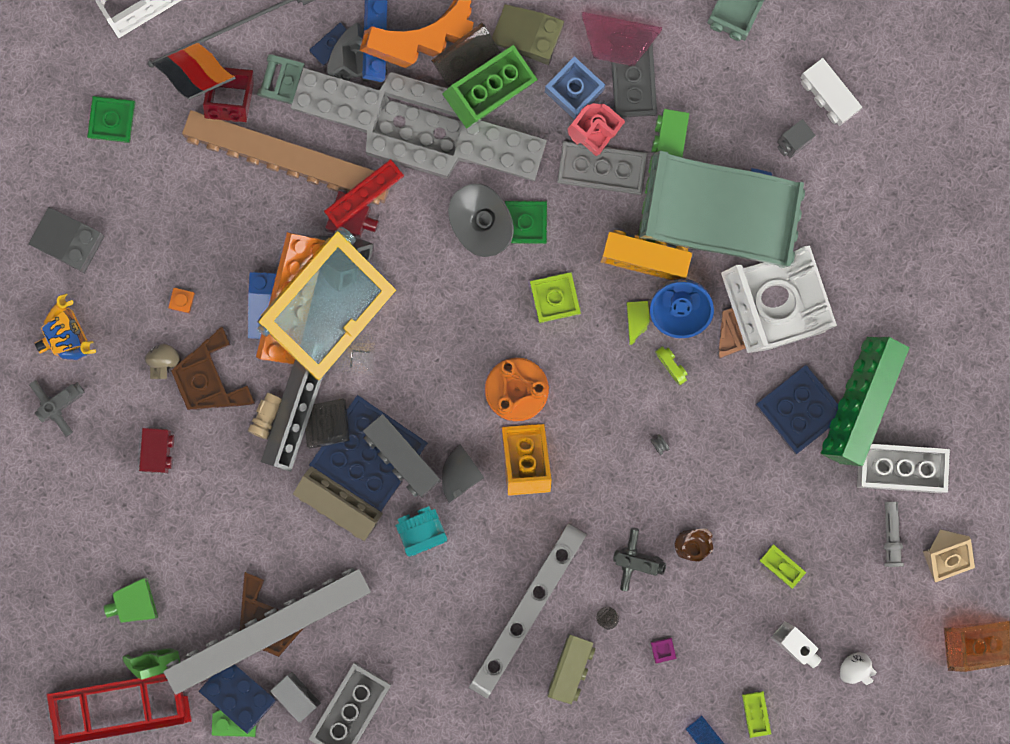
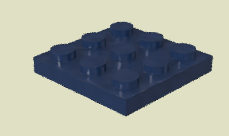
M807 365L803 366L756 404L795 455L830 428L831 421L835 418L838 411L837 402Z

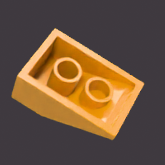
M544 424L502 427L508 496L551 492V472Z

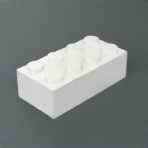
M872 444L864 465L858 466L857 488L947 493L950 449Z

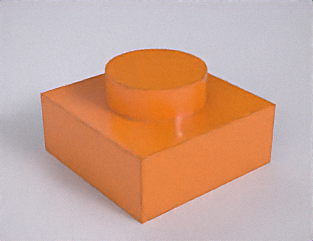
M173 288L168 308L190 314L195 293Z

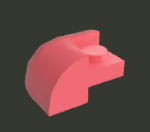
M593 103L586 105L578 113L568 127V134L577 145L579 143L583 144L595 156H598L610 139L615 137L625 123V120L605 104Z

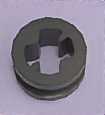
M660 434L657 435L656 439L652 438L650 440L659 455H662L664 450H670Z

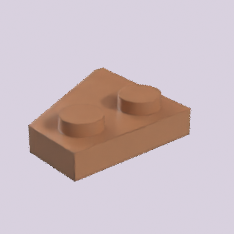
M733 308L722 312L719 359L746 349Z

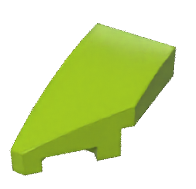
M648 301L627 302L629 345H633L635 340L647 330V326L650 323Z

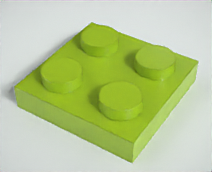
M571 272L530 281L539 323L581 314Z

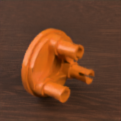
M510 358L498 363L489 373L485 384V396L490 408L498 416L509 421H525L537 415L545 406L549 394L548 380L542 369L534 362L524 358Z

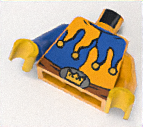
M66 293L58 296L57 303L46 316L44 325L41 327L45 337L35 342V346L40 354L51 349L54 355L60 356L62 359L78 360L87 354L96 353V349L90 350V344L94 342L87 340L73 310L70 308L66 309V307L73 305V300L66 302L65 297L68 295Z

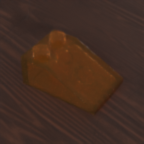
M1010 621L944 627L948 671L967 672L1010 665Z

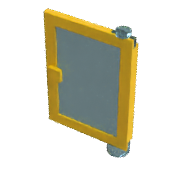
M339 227L322 244L257 321L259 324L258 331L266 337L270 334L316 380L322 378L396 291L352 246L356 239L343 227Z

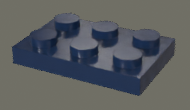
M235 664L211 676L199 690V693L247 734L276 702L269 693Z

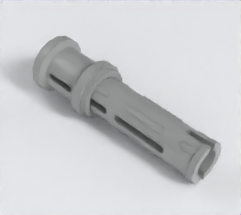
M884 502L886 514V543L884 545L886 563L884 567H904V563L901 562V549H903V545L900 543L898 502Z

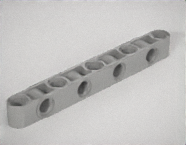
M567 524L469 686L471 690L486 699L489 697L587 534L571 524ZM559 549L567 552V559L563 562L558 561L555 557ZM537 586H542L545 589V595L540 599L535 598L533 595V590ZM514 623L522 625L523 631L520 635H513L510 628ZM492 660L498 661L500 663L499 671H489L488 663Z

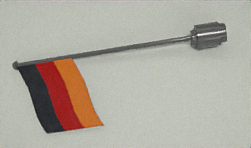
M284 0L153 61L149 60L148 66L151 68L156 67L167 76L176 90L185 98L190 100L236 79L235 76L223 69L212 53L200 45V43L294 0ZM297 0L298 3L302 2L303 5H306V4H308V3H310V2L315 1V0Z

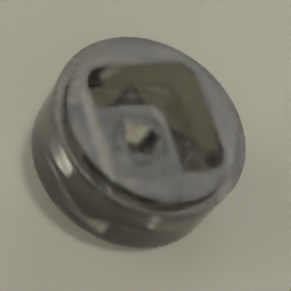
M603 607L598 611L596 619L603 629L609 630L617 626L619 615L612 607Z

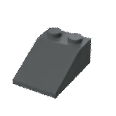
M48 207L28 244L85 274L105 236L97 230Z

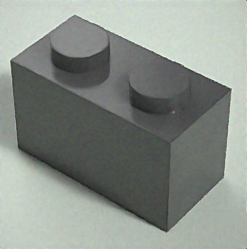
M802 119L782 134L777 142L779 144L777 148L783 156L787 155L789 158H792L809 145L816 135Z

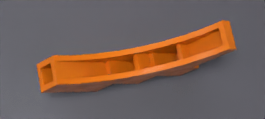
M453 0L447 11L437 21L418 30L400 32L370 27L364 31L359 51L407 68L417 61L418 51L434 57L444 51L446 41L462 46L470 42L474 35V30L472 29L474 22L467 20L472 10L470 7L471 0Z

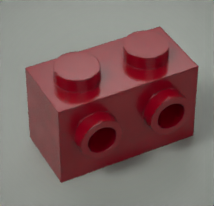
M142 428L140 472L168 474V469H172L173 457L169 455L170 448L174 446V435H171L170 430Z

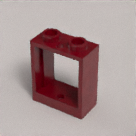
M223 67L228 73L235 76L236 79L218 87L245 90L243 104L213 103L216 90L214 88L205 92L203 102L204 118L247 122L254 87L253 70Z

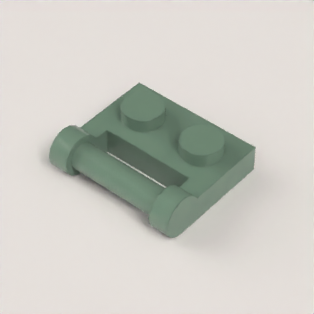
M268 54V65L262 86L258 89L257 95L292 105L305 64ZM276 65H282L274 92L269 91Z

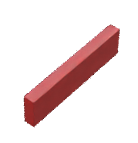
M390 159L324 210V213L338 229L401 180L404 175Z

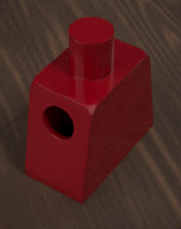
M339 191L335 202L344 196L345 193ZM366 206L338 229L329 219L325 229L330 233L338 231L341 235L360 238L363 229L375 233L379 220L368 217L370 207Z

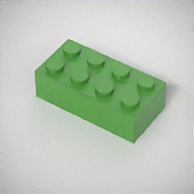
M512 45L451 85L442 95L467 129L527 89L538 79L515 46Z

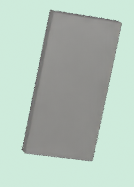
M563 141L557 183L641 195L647 153L605 147L598 156H595L581 143L577 145L574 142Z

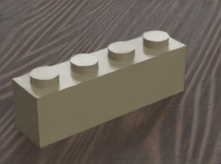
M312 466L303 475L293 493L300 501L307 503L320 514L325 515L338 526L345 528L364 542L383 515L382 512Z

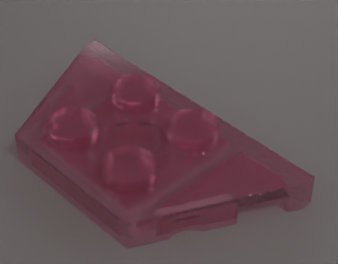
M582 12V20L591 46V52L595 59L635 66L662 31V27Z

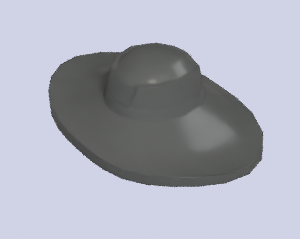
M470 184L456 191L450 200L448 214L451 227L460 243L474 255L482 257L495 256L504 251L512 241L514 226L511 214L501 197L492 188L484 184Z

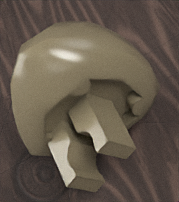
M165 343L154 346L145 356V362L150 366V379H167V367L174 368L181 361L178 352L172 346Z

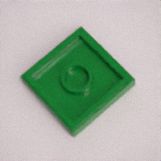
M93 96L87 138L130 143L135 101Z
M505 201L514 226V234L510 244H547V201Z

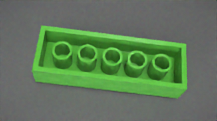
M664 109L662 115H658L655 125V132H658V136L655 135L651 152L664 151L670 155L683 157L689 113ZM653 156L651 157L649 163L648 173H650ZM648 177V181L646 182V188H645V193H646V194H647V188H648L649 177ZM645 201L643 202L642 214L644 212ZM642 220L640 222L638 235H640ZM647 239L646 241L655 243L656 240Z

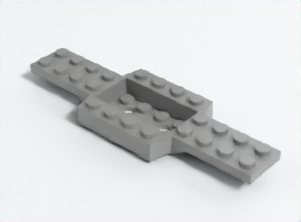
M303 68L291 106L292 110L349 126L366 133V154L368 156L385 161L391 159L395 164L445 179L449 178L458 161L535 182L547 143L545 139L481 120L466 129L461 121L391 101L388 97L458 117L442 95L447 88L390 72L381 89L376 90ZM396 116L405 118L406 122L403 127L398 128L393 124ZM436 128H443L445 130L446 136L443 139L439 140L434 137L433 132Z

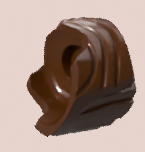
M705 528L690 529L679 533L675 540L677 555L690 561H702L713 552L712 533Z

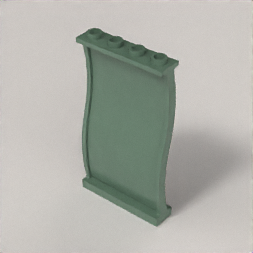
M658 151L653 154L639 238L777 265L780 268L789 267L795 258L793 248L798 238L797 224L802 215L800 205L805 196L804 183L752 171L698 162L670 155L668 152Z

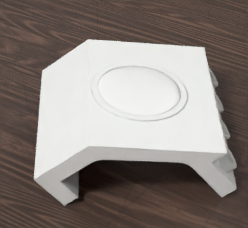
M804 246L794 251L795 258L789 267L780 268L777 265L763 262L747 268H743L742 265H736L721 272L747 353L770 350L825 333L826 330L837 326L810 246ZM771 286H782L787 289L789 297L783 305L771 308L762 303V293Z

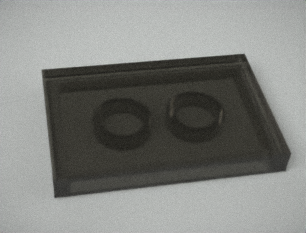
M480 23L431 61L449 88L501 52L486 26Z

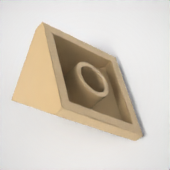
M940 530L931 548L923 551L934 582L975 568L972 543L969 536Z

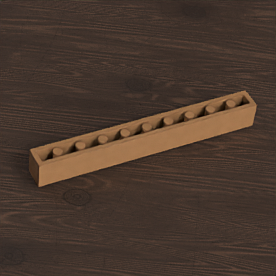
M190 110L182 133L187 138L186 142L198 146L199 143L207 145V149L215 152L221 149L227 151L226 155L238 159L239 156L247 158L246 161L251 164L258 165L260 162L266 164V168L278 172L281 169L287 171L286 174L290 177L298 179L299 176L307 178V182L314 185H319V182L327 184L326 188L336 192L339 189L349 192L374 172V170L229 122L206 119L204 114ZM389 189L371 203L379 205V202L385 203Z

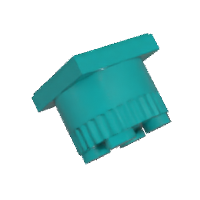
M430 506L418 510L419 515L411 518L410 515H406L397 519L399 523L395 526L408 557L448 542L436 509L431 510Z

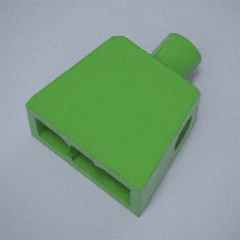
M148 578L141 579L114 592L115 602L104 605L106 617L118 615L121 623L158 618Z

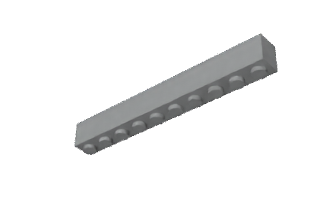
M351 568L342 573L343 578L337 581L332 578L324 582L322 589L316 591L313 588L303 593L304 598L296 601L294 598L284 603L285 608L278 612L274 608L264 614L266 618L257 621L255 618L247 622L245 629L238 632L236 628L225 634L226 639L220 642L218 639L207 643V649L201 652L196 649L186 654V660L179 663L177 659L167 664V669L163 672L174 694L177 695L370 594L371 591L360 570L354 571Z

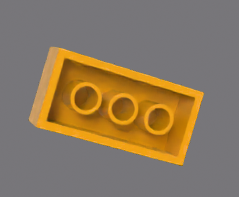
M619 230L608 233L601 263L668 280L686 279L692 253L688 252V248L682 246L671 248L667 246V243L655 241V243L646 241L647 239L639 238L638 235H634V238Z

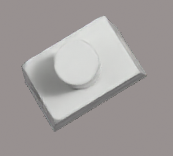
M784 622L772 635L771 638L803 665L808 663L812 668H815L821 662V658L816 654L818 648L795 626Z

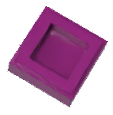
M672 638L650 642L655 664L676 659Z

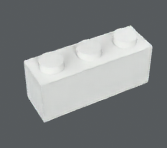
M823 58L806 70L800 77L802 79V86L807 91H812L815 95V102L821 108L824 106L828 111L827 116L833 124L837 123L841 126L861 110L862 106Z

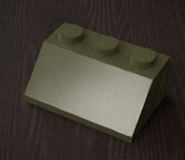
M568 634L546 694L547 697L571 705L573 700H578L581 691L578 688L580 680H585L588 668H585L588 659L592 660L596 649L592 647L593 642Z

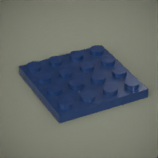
M357 395L343 415L345 439H343L342 419H340V440H338L336 425L334 428L335 441H333V432H331L330 442H328L327 438L309 466H312L382 512L402 481L392 472L395 467L391 463L386 465L378 456L380 450L377 447L372 449L363 437L366 434L363 430L383 414L419 456L428 443Z

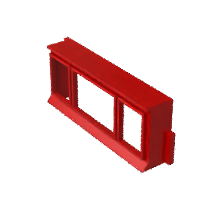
M165 674L155 675L142 680L135 678L47 694L50 720H52L54 744H73L192 722L188 696H183V692L175 695L178 715L152 719L147 685L168 681ZM140 686L145 721L92 730L87 695ZM80 697L85 731L62 735L57 700Z

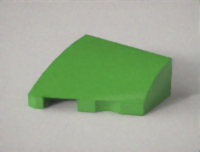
M172 648L143 652L141 656L134 658L129 655L123 656L125 665L141 680L164 673L163 671L167 669L166 665L177 659L180 663L179 652Z

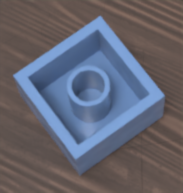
M574 56L545 86V93L575 119L586 105L592 104L604 91L605 84Z

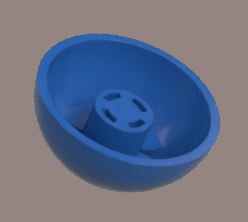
M674 279L663 284L654 294L650 305V316L656 328L665 335L674 338H689L700 334L709 326L714 315V305L709 292L701 284L690 279Z

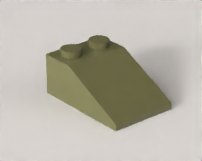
M505 4L490 43L504 49L514 45L520 55L549 65L563 30L564 21L544 13Z

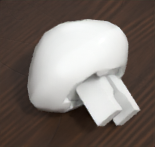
M862 652L853 653L848 656L840 668L841 680L850 684L860 681L866 685L873 683L871 676L877 673L872 668V661L869 656Z

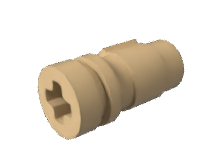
M267 393L257 408L256 412L258 414L256 418H253V425L250 424L248 432L267 440L270 434L268 431L272 430L273 426L271 424L276 418L282 399Z

